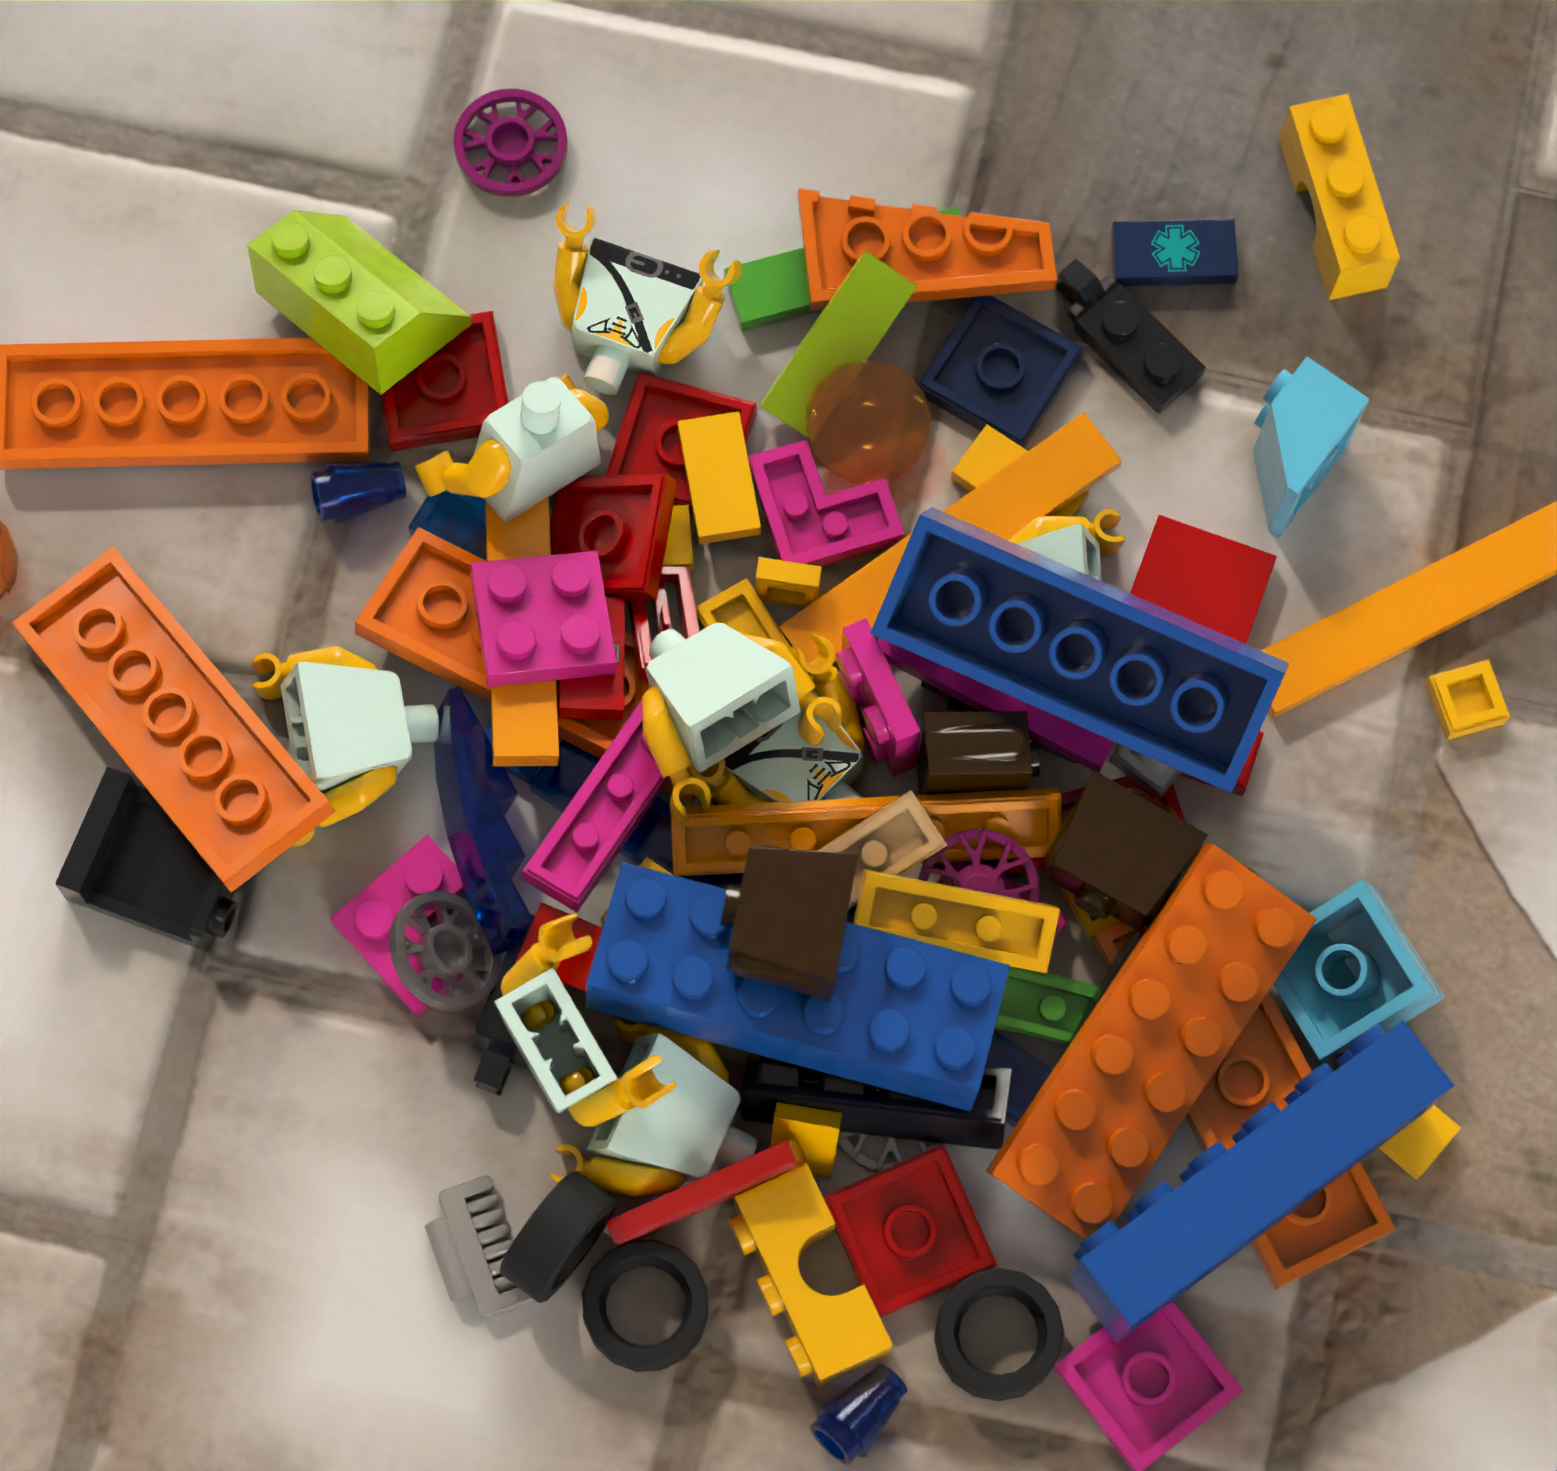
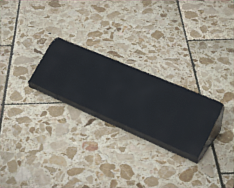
M748 1052L741 1090L742 1117L747 1121L773 1124L776 1105L779 1102L842 1113L840 1132L997 1150L1004 1144L1012 1069L985 1066L980 1089L970 1112Z

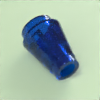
M398 461L392 463H324V470L310 473L313 501L320 521L334 519L337 524L390 504L394 500L406 498L405 479Z
M880 1363L877 1364L871 1372L866 1373L816 1410L818 1418L810 1426L811 1433L831 1456L844 1464L849 1465L857 1456L866 1457L900 1403V1399L907 1393L908 1390L905 1383L889 1367Z

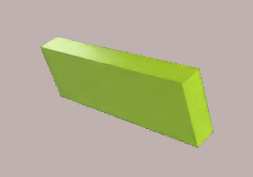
M864 250L759 405L812 441L905 306L917 285Z

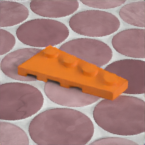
M798 188L797 200L810 311L824 310L864 250L917 285L907 303L1055 290L1057 274L1050 223L970 212L968 217L937 213V207L912 204V209L879 205L875 204L876 199L850 195L849 200L819 196L820 191Z

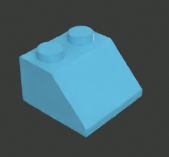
M1309 357L1304 359L1294 374L1285 369L1281 371L1263 398L1266 404L1254 422L1256 426L1261 428L1253 452L1268 528L1278 538L1281 537L1347 449L1370 400Z
M1363 879L1310 912L1311 915L1317 918L1274 983L1275 988L1320 1061L1348 1051L1347 1047L1353 1041L1378 1023L1387 1033L1403 1020L1406 1023L1445 999L1442 991L1378 889Z

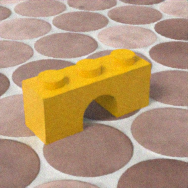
M1344 94L1289 106L1279 141L1295 192L1308 190L1313 203L1316 236L1312 248L1328 300L1387 288L1400 256L1349 95Z
M806 1163L801 1167L735 1196L734 1209L737 1215L728 1219L729 1226L744 1256L755 1251L765 1273V1276L756 1279L757 1286L771 1316L773 1317L783 1312L794 1336L785 1340L784 1343L799 1376L802 1378L811 1373L817 1387L820 1388L890 1355L893 1344L865 1285L841 1295L827 1296L819 1294L808 1287L800 1275L798 1261L802 1253L813 1243L834 1234L835 1221L808 1164Z

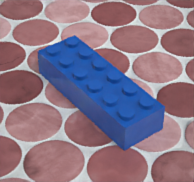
M933 507L919 515L870 634L1229 793H1232L1289 665L1286 661Z
M622 862L586 983L587 1009L971 1112L980 1089L1010 965L846 921L831 1002L772 983L742 978L726 969L733 928L720 925L727 889Z
M1404 1020L1387 1033L1379 1023L1353 1041L1347 1047L1348 1051L1336 1060L1340 1066L1337 1070L1333 1072L1326 1062L1299 1081L1294 1086L1295 1090L1284 1098V1101L1288 1104L1287 1107L1280 1111L1274 1102L1269 1103L1241 1125L1242 1129L1232 1137L1236 1144L1230 1149L1226 1150L1220 1141L1216 1142L1187 1165L1189 1168L1179 1176L1183 1181L1180 1186L1173 1190L1167 1181L1162 1182L1134 1204L1135 1208L1126 1215L1130 1223L1119 1230L1114 1222L1110 1221L1079 1245L1081 1248L1073 1254L1078 1263L1067 1279L1115 1343L1142 1325L1426 1113L1454 1086Z

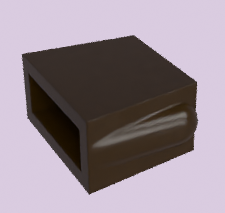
M1027 711L924 712L916 760L919 795L1022 790L1028 788L1031 777H1039V744L1037 738H1029Z
M1093 770L1090 779L1044 857V865L1050 871L1048 880L1074 894L1073 902L1083 911L1100 919H1107L1111 915L1139 931L1143 925L1150 926L1197 856L1208 834Z
M766 845L749 847L741 888L727 887L720 926L733 928L726 969L742 978L772 983L831 1002L858 854L792 850Z

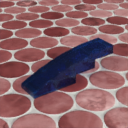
M458 686L448 690L437 711L439 734L434 742L436 781L448 842L466 897L493 955L496 956L516 948L533 922L529 910L512 881L513 876L526 857L505 818L518 792L504 766L493 767L492 744L461 687Z

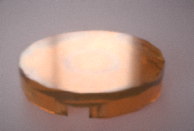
M859 360L837 366L818 382L807 403L806 431L812 452L832 474L856 484H865L883 478L889 481L900 477L918 461L929 440L931 415L924 392L905 371L885 361Z

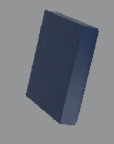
M991 295L973 297L917 383L915 394L980 431L987 424L1025 448L1080 362L1085 348Z

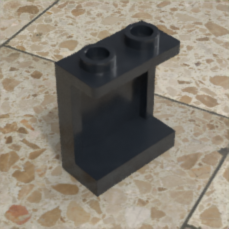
M107 766L55 885L65 899L209 953L215 937L224 938L233 923L237 902L233 901L232 898L236 889L232 893L227 889L147 789L137 786L130 774Z

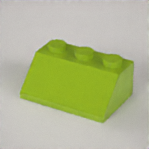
M293 210L247 244L256 293L380 395L472 325V319L469 314L346 216Z

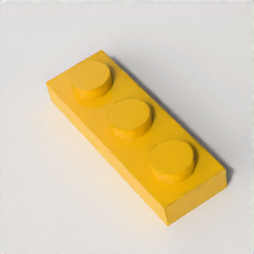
M864 869L854 924L1008 964L1010 967L1047 973L1060 908L1038 902Z

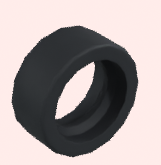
M570 1172L551 1190L520 1230L500 1265V1274L538 1303L547 1301L572 1275L607 1226L605 1221L611 1219L616 1209L617 1200L580 1172Z
M655 1239L632 1240L607 1251L590 1270L582 1292L583 1320L594 1346L613 1364L636 1372L661 1371L684 1360L700 1342L709 1318L707 1285L697 1264L678 1247ZM636 1267H655L666 1271L679 1283L685 1296V1313L680 1326L669 1338L657 1344L638 1345L624 1340L613 1330L607 1317L606 1299L611 1286L623 1273Z
M994 1268L975 1272L954 1286L939 1310L934 1341L939 1363L954 1384L974 1397L1003 1401L1022 1397L1043 1383L1060 1357L1064 1328L1059 1307L1045 1286L1024 1272ZM994 1295L1014 1298L1026 1306L1035 1319L1038 1331L1036 1351L1029 1362L1015 1372L1001 1375L984 1372L972 1364L963 1352L959 1338L961 1319L968 1308L980 1299Z

